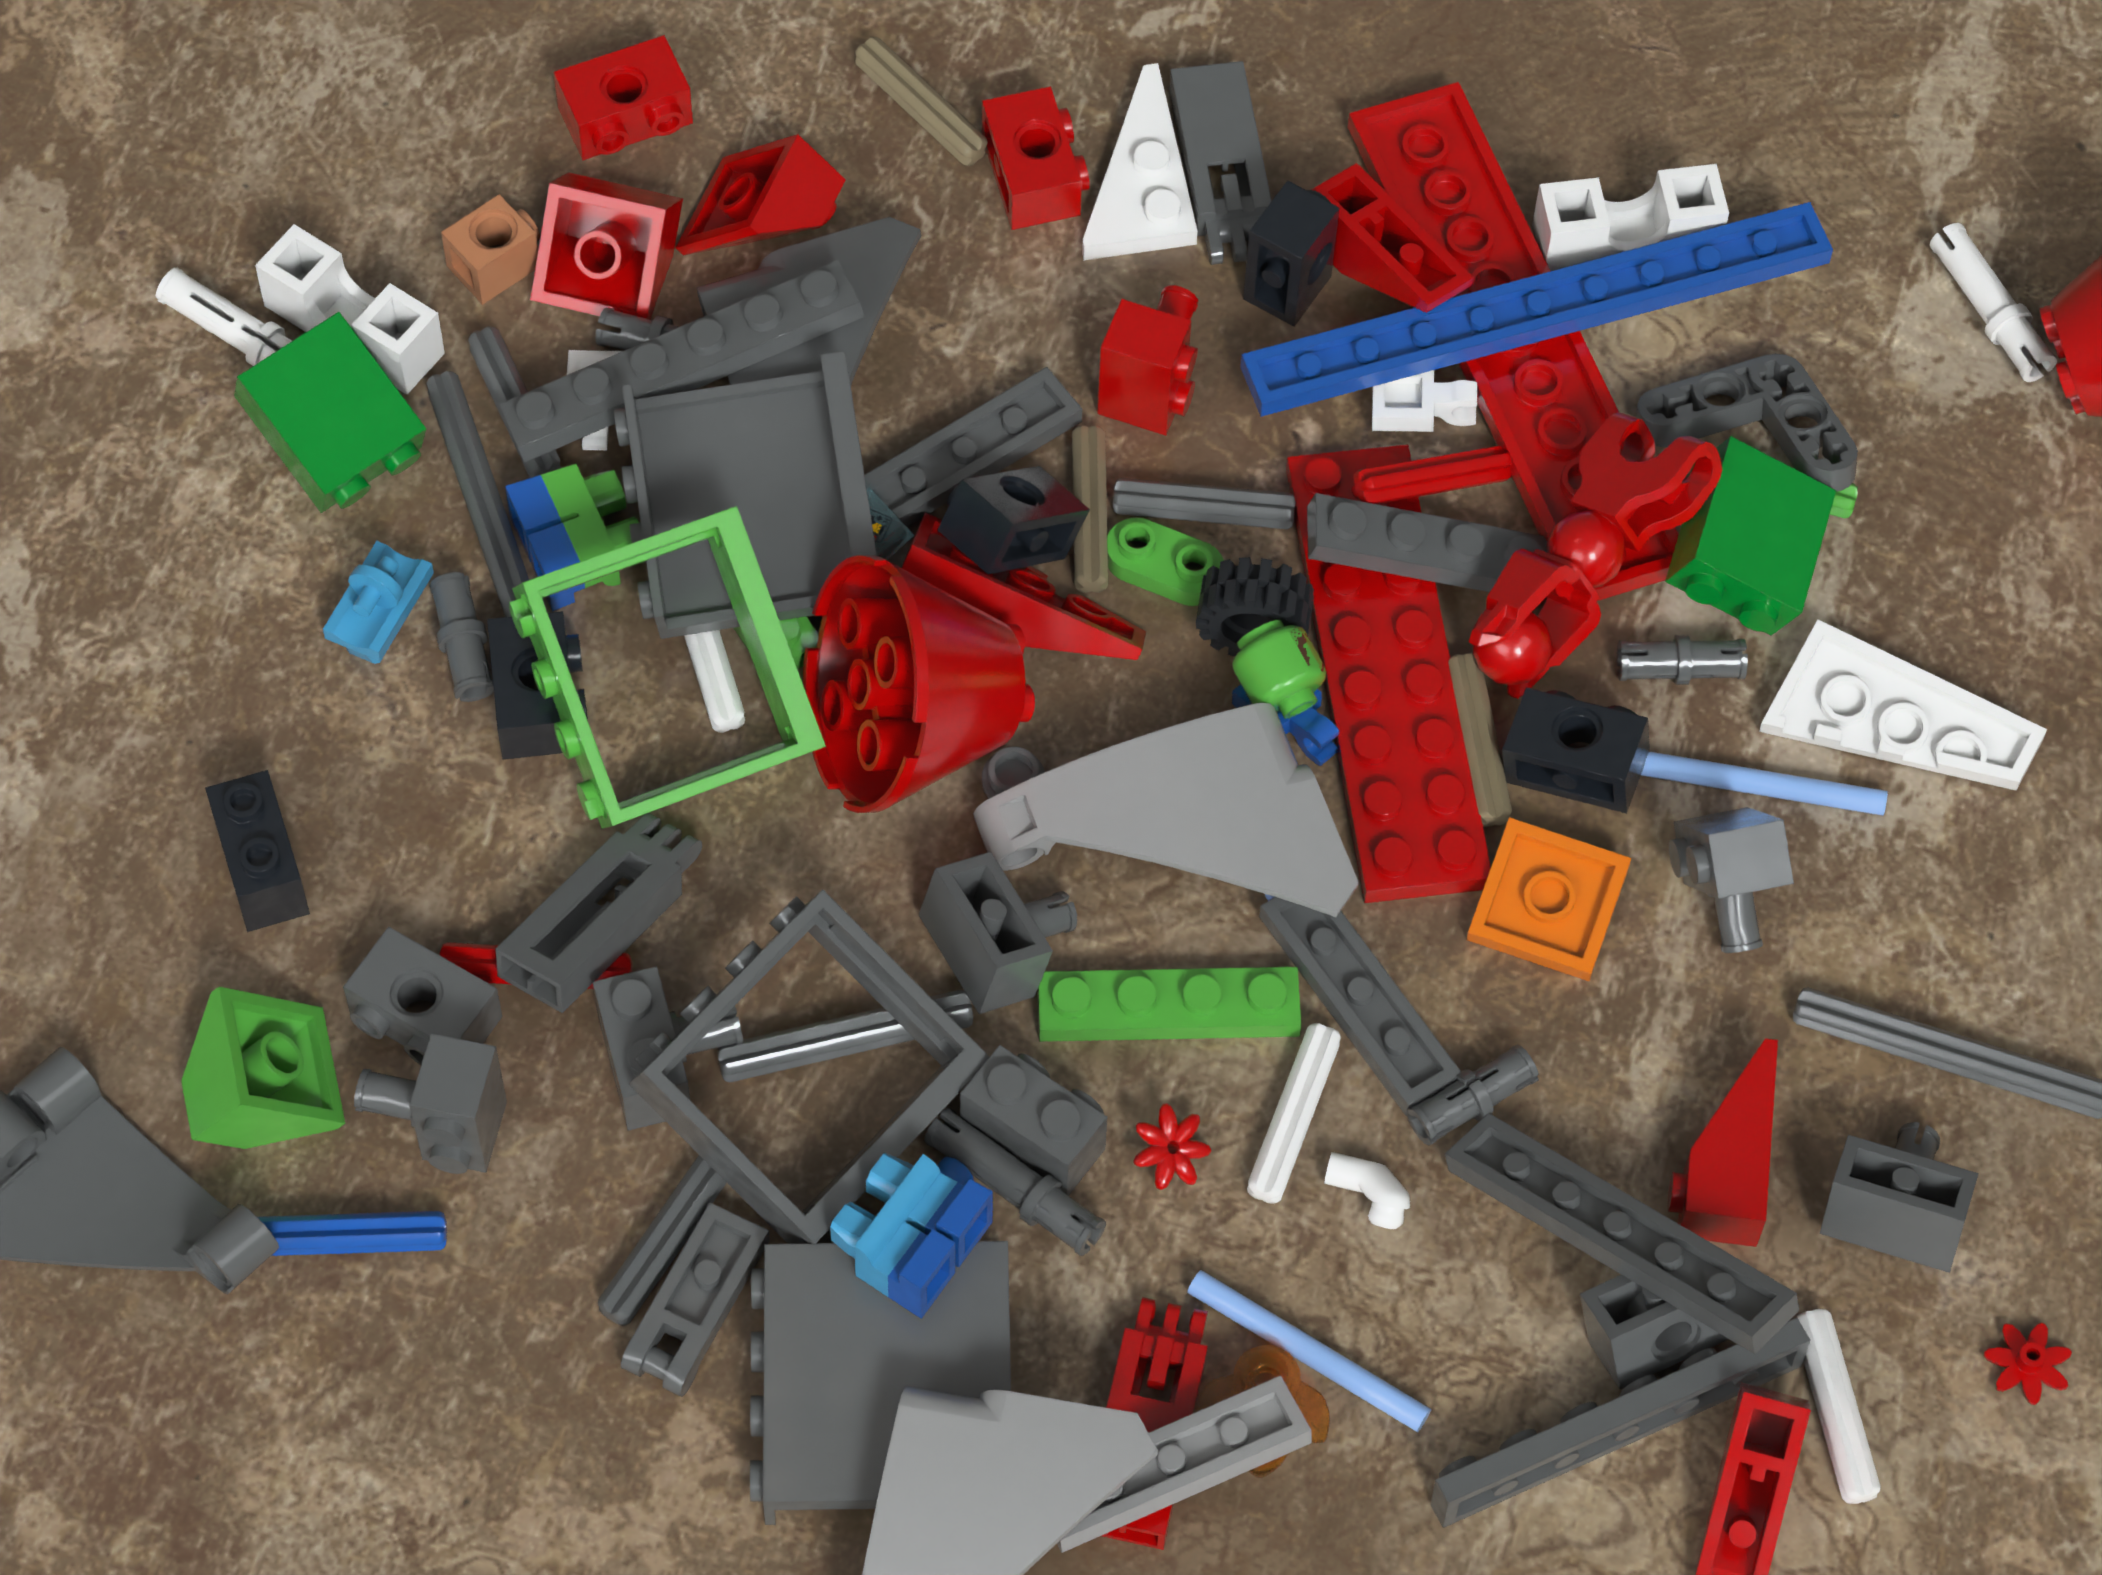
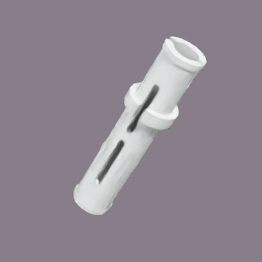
M1953 223L1944 227V232L1955 248L1949 242L1946 243L1938 232L1931 239L1930 248L1938 255L1987 324L1984 330L1985 334L1993 344L2001 345L2024 381L2033 382L2042 378L2044 375L2031 357L2033 356L2038 364L2042 363L2048 372L2056 365L2057 358L2032 327L2033 317L2024 304L2015 303L2007 289L1972 242L1962 224Z
M178 267L171 269L163 277L157 288L156 298L159 302L167 304L208 332L213 333L245 353L246 362L252 366L292 342L285 337V329L271 321L264 324L232 304L226 298L189 277Z

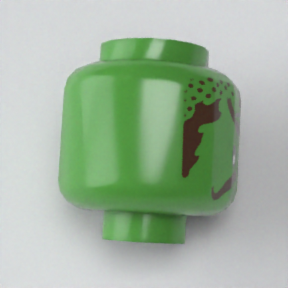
M1274 620L1253 629L1237 642L1240 651L1233 659V670L1251 704L1270 703L1275 707L1276 712L1280 711L1284 719H1288L1301 714L1317 703L1318 700L1314 692L1325 681L1326 670L1306 631L1302 627L1295 625L1284 626L1282 620Z

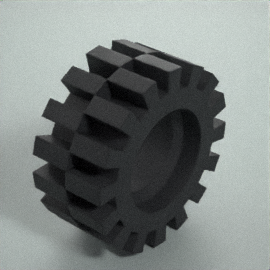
M1250 557L1239 558L1238 565H1235L1230 559L1221 561L1220 569L1212 566L1207 570V576H1203L1196 629H1200L1199 636L1203 640L1211 639V647L1218 651L1225 646L1229 647L1228 655L1234 657L1240 651L1237 642L1253 629L1270 621L1282 620L1284 626L1295 625L1302 627L1309 637L1314 601L1312 584H1306L1307 577L1301 572L1291 576L1292 567L1286 564H1282L1278 569L1271 567L1272 560L1261 558L1260 565L1252 564Z

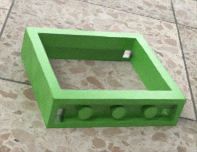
M737 506L522 582L512 588L516 600L509 602L512 620L521 638L528 636L531 638L538 657V661L531 664L535 682L544 699L553 697L561 721L554 723L557 741L566 759L575 757L583 778V782L576 785L581 805L590 820L598 818L601 829L620 824L826 747ZM708 539L782 742L618 802L542 598Z

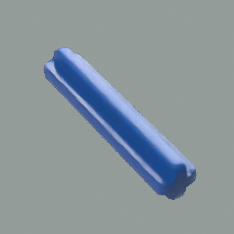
M441 1211L258 1217L278 1242L279 1249L271 1256L436 1251L444 1249L447 1242V1221L444 1213Z

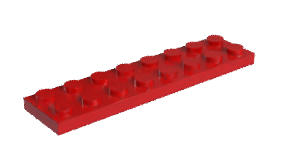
M1408 444L1287 457L1286 463L1289 490L1295 496L1296 501L1294 518L1305 577H1307L1306 584H1312L1314 589L1312 617L1319 656L1326 670L1324 684L1331 721L1340 731L1339 735L1334 739L1335 745L1338 747L1337 756L1364 903L1482 891L1491 869L1448 664L1450 655L1436 583L1308 559L1307 506L1315 493L1360 501L1353 497L1351 490L1354 486V474L1361 469L1411 461ZM1419 497L1377 504L1422 513Z

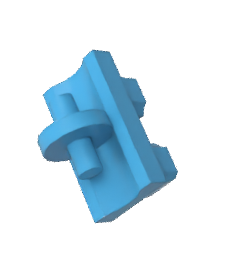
M376 541L363 564L357 565L351 572L348 579L350 585L323 628L325 639L346 647L349 654L374 664L380 663L434 574L432 563L423 559L406 557L394 551L388 545Z

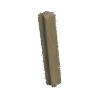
M870 37L864 44L858 46L855 51L857 56L855 60L856 65L959 162L965 166H972L986 155L988 151L986 147L988 143L987 138L881 39Z
M1081 425L1072 432L1073 495L1086 505L1090 511L1074 540V585L1078 591L1083 593L1091 591L1100 593L1108 586L1105 432L1096 425L1090 427Z
M1473 653L1456 654L1449 659L1448 664L1478 813L1481 816L1483 827L1502 826L1508 822L1512 807L1485 676L1479 670Z

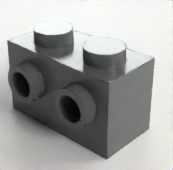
M999 1045L960 1093V1117L1043 1178L1047 1175H1052L1062 1182V1191L1068 1196L1105 1150L1107 1116L1104 1115L1101 1106L1085 1092L1073 1089L1070 1092L1050 1079V1075L1045 1067L1027 1054L1020 1053L1016 1056Z

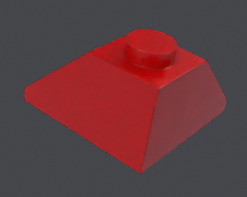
M798 134L725 156L714 173L676 249L684 256L784 237L809 229H818L825 225L834 215L837 208L835 200L846 179Z

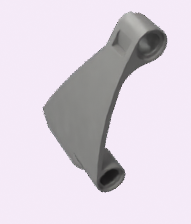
M1256 703L1208 715L1113 745L1054 768L1001 792L981 803L973 813L987 853L992 852L1003 871L1024 867L1036 861L1043 853L1048 855L1053 845L1057 842L1158 863L1218 879L1290 901L1333 917L1338 916L1359 884L1316 777L1308 765H1298L1276 709L1270 703Z
M906 1386L901 1394L862 1575H1024L1092 1511L1156 1457L1158 1449L1138 1413L1005 1390H987L982 1392L979 1398Z

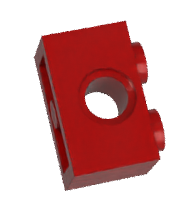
M665 35L553 72L557 106L582 160L601 154H613L622 150L625 146L654 136L670 135L681 127L693 124L690 87Z
M1051 86L982 100V135L987 138V154L1011 230L1081 216V192L1090 188L1087 165L1083 155H1073L1070 143L1074 142L1072 120L1066 107L1058 109Z

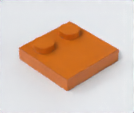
M1509 817L1468 930L1467 941L1590 981L1632 858Z

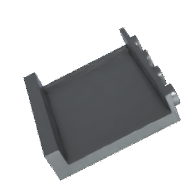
M845 351L821 354L822 371L635 399L632 385H622L625 408L614 409V418L619 446L630 445L633 465L622 466V476L627 503L638 502L641 519L640 523L630 524L632 543L737 506L779 621L812 616L816 600L832 570L846 558L856 555L877 556ZM708 539L646 561L649 580L638 582L643 619H655L660 639L740 627Z
M978 1241L961 1266H955V1274L922 1319L856 1277L855 1258L848 1255L835 1243L814 1245L765 1244L764 1268H752V1309H764V1331H751V1372H764V1395H751L750 1400L751 1437H763V1460H750V1501L763 1502L765 1525H776V1510L875 1509L899 1401L906 1386L979 1398L980 1394L987 1390L1011 1391L1008 1241Z

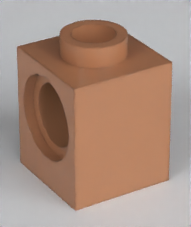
M500 194L441 232L446 266L482 305L535 271L538 255L537 241L540 240V232L526 211L523 209L515 211ZM495 245H503V246L496 247V248H490L491 246H495Z

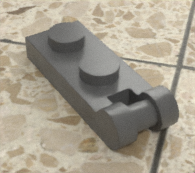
M709 1203L625 1349L621 1368L639 1377L646 1372L663 1380L662 1387L683 1397L691 1387L701 1361L750 1277L752 1268H755L762 1256L765 1244L769 1243V1230ZM664 1333L683 1341L675 1356L657 1348Z

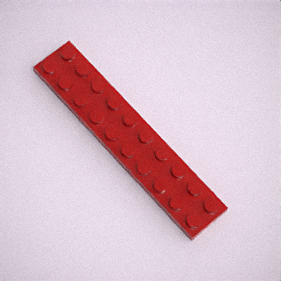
M1459 82L1349 113L1347 127L1370 176L1474 277L1473 285L1454 297L1551 271ZM1580 331L1459 363L1466 380L1477 382V404L1497 446H1502L1504 453H1509L1512 465H1510L1512 478L1539 535L1544 536L1546 541H1548L1555 524L1570 513L1578 512L1570 500L1582 482L1579 460L1583 447L1606 419L1613 414L1620 413ZM1676 528L1660 531L1653 535L1639 552L1625 547L1626 556L1618 575L1602 587L1594 588L1600 596L1599 600L1665 581L1679 536Z

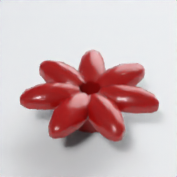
M1164 1103L1159 1110V1128L1146 1122L1136 1124L1137 1133L1150 1146L1140 1151L1135 1156L1133 1163L1138 1167H1150L1157 1164L1155 1185L1158 1190L1168 1187L1174 1172L1186 1184L1194 1185L1197 1175L1190 1159L1203 1158L1211 1153L1209 1145L1201 1141L1189 1140L1199 1127L1200 1116L1198 1114H1190L1178 1124L1172 1106Z
M2006 1323L2003 1325L2002 1333L2008 1348H1989L1984 1352V1357L1987 1361L1997 1366L2006 1367L1996 1381L1997 1391L2004 1392L2022 1381V1389L2027 1402L2031 1405H2036L2040 1401L2042 1383L2059 1391L2068 1388V1382L2065 1377L2052 1366L2062 1364L2068 1360L2072 1351L2067 1347L2060 1346L2045 1348L2048 1340V1328L2044 1323H2039L2033 1328L2027 1341L2017 1328Z

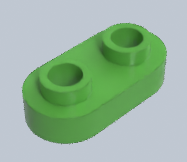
M1144 518L1125 519L1117 523L1107 536L1108 568L1114 576L1122 581L1188 606H1198L1203 576H1207V570L1212 566L1220 569V562L1224 561L1221 553L1211 544ZM1140 541L1147 545L1137 549L1130 547L1127 543ZM1195 562L1204 568L1198 571H1191L1184 565Z

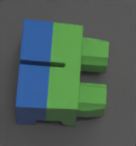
M573 464L505 486L510 519L526 555L532 563L536 577L632 543L630 524L639 523L635 517L606 527L601 518L627 508L623 488L615 470L583 478L577 464ZM619 571L547 596L546 599L552 612L575 603L574 593L602 581L607 586L621 584Z

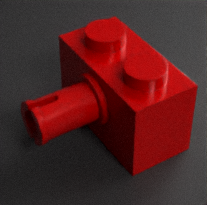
M1166 286L1161 292V298L1156 309L1121 299L1101 345L1097 414L1165 436L1175 414L1183 417L1186 415L1195 389V381L1189 379L1198 353V348L1190 346L1191 317L1196 312L1199 302L1194 293L1181 286Z

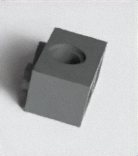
M389 926L343 986L352 1022L360 1030L373 1038L382 1039L386 1035L404 1046L405 1052L419 1065L422 1064L431 1033L483 1044L502 1018L496 987ZM425 1000L434 1003L430 1009L422 1013L405 1011L410 1004L416 1001Z
M1619 1275L1580 1293L1589 1344L1620 1390L1641 1377L1653 1375L1688 1359L1699 1351L1728 1340L1727 1337L1623 1275Z

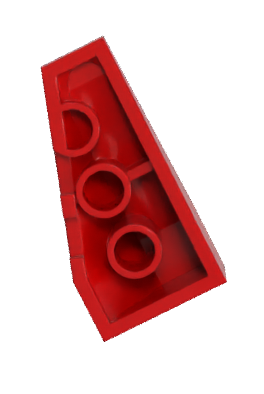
M925 512L902 563V569L1005 624L1019 625L1024 633L1025 647L1138 660L1143 650L1146 631L1085 596L1068 594L1066 599L1055 594V587L1046 580L1048 575L1032 566L1026 567L1025 570L1018 568L987 574L937 530L942 520Z

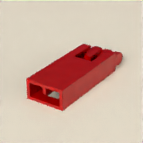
M1142 1297L1134 1330L1129 1328L1124 1330L1106 1408L1138 1413L1146 1430L1150 1433L1195 1413L1207 1357L1208 1346L1201 1343L1208 1311L1195 1308L1189 1322V1333L1177 1330L1182 1305L1168 1303L1163 1327L1151 1325L1155 1316L1156 1300ZM1147 1364H1151L1147 1387L1164 1391L1168 1368L1176 1370L1169 1402L1139 1396ZM1174 1504L1102 1535V1537L1164 1550Z

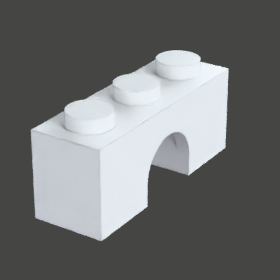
M1717 164L1658 170L1655 183L1647 193L1624 202L1604 200L1599 177L1539 184L1532 228L1535 240L1550 270L1554 271L1726 225L1729 210Z
M295 224L255 265L266 308L305 332L340 312L394 386L406 395L445 354L438 312L391 283L376 298L369 295L347 273L342 253Z

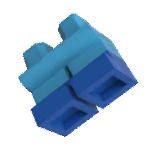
M883 1153L870 1170L869 1176L866 1179V1192L886 1204L877 1216L851 1201L845 1204L831 1223V1241L848 1255L855 1258L856 1277L922 1319L955 1274V1266H961L992 1224L993 1191L971 1179L963 1185L940 1173L936 1163L924 1154L913 1166L906 1161Z

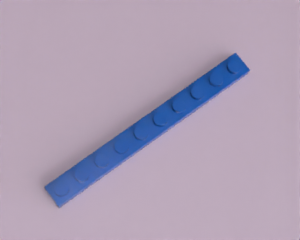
M1811 202L1453 297L1427 313L1417 308H1412L1244 353L1241 356L1240 368L1260 417L1825 265L1830 263L1833 248Z

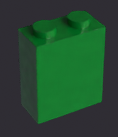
M340 312L332 315L237 376L234 397L320 513H323L336 503L341 509L349 507L371 489L368 482L387 470L391 476L397 475L414 464L421 456L419 449L422 447L427 428Z
M1730 436L1717 447L1722 463V473L1717 486L1694 517L1682 524L1665 582L1684 591L1690 599L1701 604L1711 605L1739 619L1745 627L1772 636L1803 612L1836 490Z

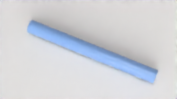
M1656 752L1648 753L1641 776L1882 816L1885 812L1888 795L1886 790Z
M1200 1270L1192 1280L1187 1291L1188 1294L1414 1431L1419 1432L1431 1412L1429 1407L1206 1272Z

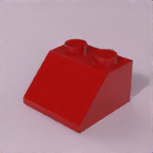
M570 172L550 182L530 300L600 316L603 309L609 307L615 311L651 320L674 255L683 198Z

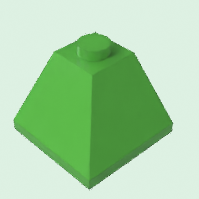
M218 987L213 990L207 1002L181 1080L192 1140L248 1149L332 1131L343 1126L345 1119L323 1007L224 987Z

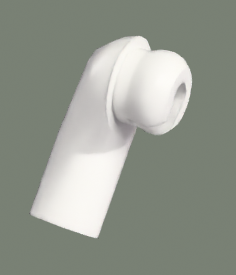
M1331 1152L1324 1184L1364 1193L1372 1201V1207L1368 1215L1372 1224L1388 1229L1400 1227L1404 1221V1209L1410 1208V1197L1407 1190L1393 1173L1383 1164Z

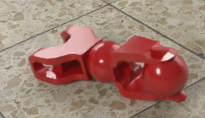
M1616 413L1606 419L1585 444L1580 454L1579 469L1582 475V482L1570 500L1578 512L1570 513L1554 525L1546 543L1547 552L1539 549L1531 552L1523 548L1515 551L1489 592L1486 609L1474 625L1468 641L1473 645V654L1479 670L1496 683L1507 684L1508 695L1518 699L1523 696L1526 687L1532 689L1550 667L1561 665L1599 624L1601 611L1597 602L1600 596L1594 588L1602 587L1618 575L1626 556L1625 547L1639 552L1653 535L1660 531L1673 529L1690 520L1717 486L1722 473V463L1718 450L1712 443L1692 436H1680L1658 456L1653 458L1655 454V441L1642 419L1625 413ZM1694 465V468H1693V470H1692L1690 476H1689L1686 480H1684V478L1686 477V475L1689 473V471L1691 470L1692 466ZM1547 597L1546 603L1537 616L1532 611Z

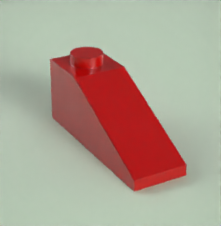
M1358 163L1311 189L1321 193L1330 203L1340 208L1333 266L1341 274L1426 313L1473 285L1474 277Z
M1764 1039L1690 1149L1683 1173L1672 1172L1667 1203L1668 1212L1679 1213L1678 1224L1707 1241L1757 1247L1766 1223L1778 1040Z
M1741 1382L1695 1575L1769 1574L1811 1412L1808 1400Z

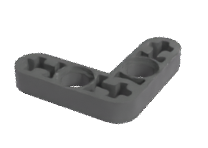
M1776 353L1763 355L1660 386L1645 392L1638 401L1637 418L1642 419L1646 423L1654 438L1655 446L1668 447L1680 436H1692L1699 439L1763 420L1796 470L1835 489L1836 492L1848 488L1855 480L1858 450L1854 441L1802 364L1788 355ZM1780 387H1786V397L1782 398V389ZM1721 394L1728 395L1736 401L1727 406H1716L1708 403L1705 399L1712 395ZM1802 416L1814 419L1818 424L1811 428L1803 429L1793 427L1787 421L1793 417ZM1823 447V459H1819V448Z

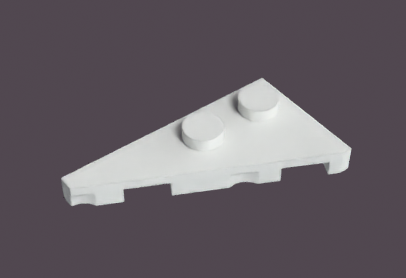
M1158 63L1144 65L1083 237L1082 255L1084 260L1197 245V226Z

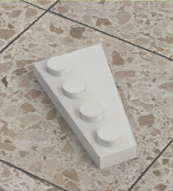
M1820 620L1816 621L1760 727V732L2016 791L2047 729Z

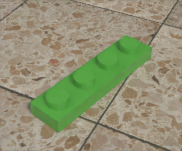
M1298 967L1045 971L1038 987L1039 1042L1300 1037L1301 1012Z

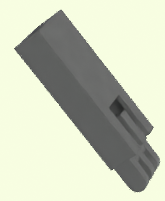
M1244 62L1171 69L1169 94L1189 197L1198 231L1197 236L1204 235L1210 265L1223 264V243H1230L1234 262L1247 261L1245 241H1249V231L1272 201ZM1229 164H1234L1236 174L1221 175L1220 186L1225 198L1215 199L1208 166L1221 165L1222 172L1228 171Z
M651 813L644 814L624 834L616 831L496 948L497 976L563 1013L682 895V873L698 858L702 850V841L691 835H687L681 840L682 831L671 824H666L660 830L661 819ZM623 877L631 881L626 886L619 883L615 887V900L612 903L607 901L603 906L597 904Z

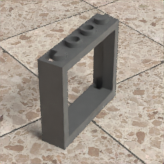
M821 890L806 904L796 896L769 923L778 933L762 949L752 940L725 967L733 978L717 994L707 986L683 1009L680 1015L688 1024L672 1040L662 1031L634 1059L643 1069L629 1083L788 1244H816L830 1229L833 1219L843 1206L850 1201L855 1203L866 1191V1179L869 1176L870 1170L883 1153L897 1158L970 1082L989 1059V1056L824 890ZM809 932L941 1067L801 1212L666 1075Z

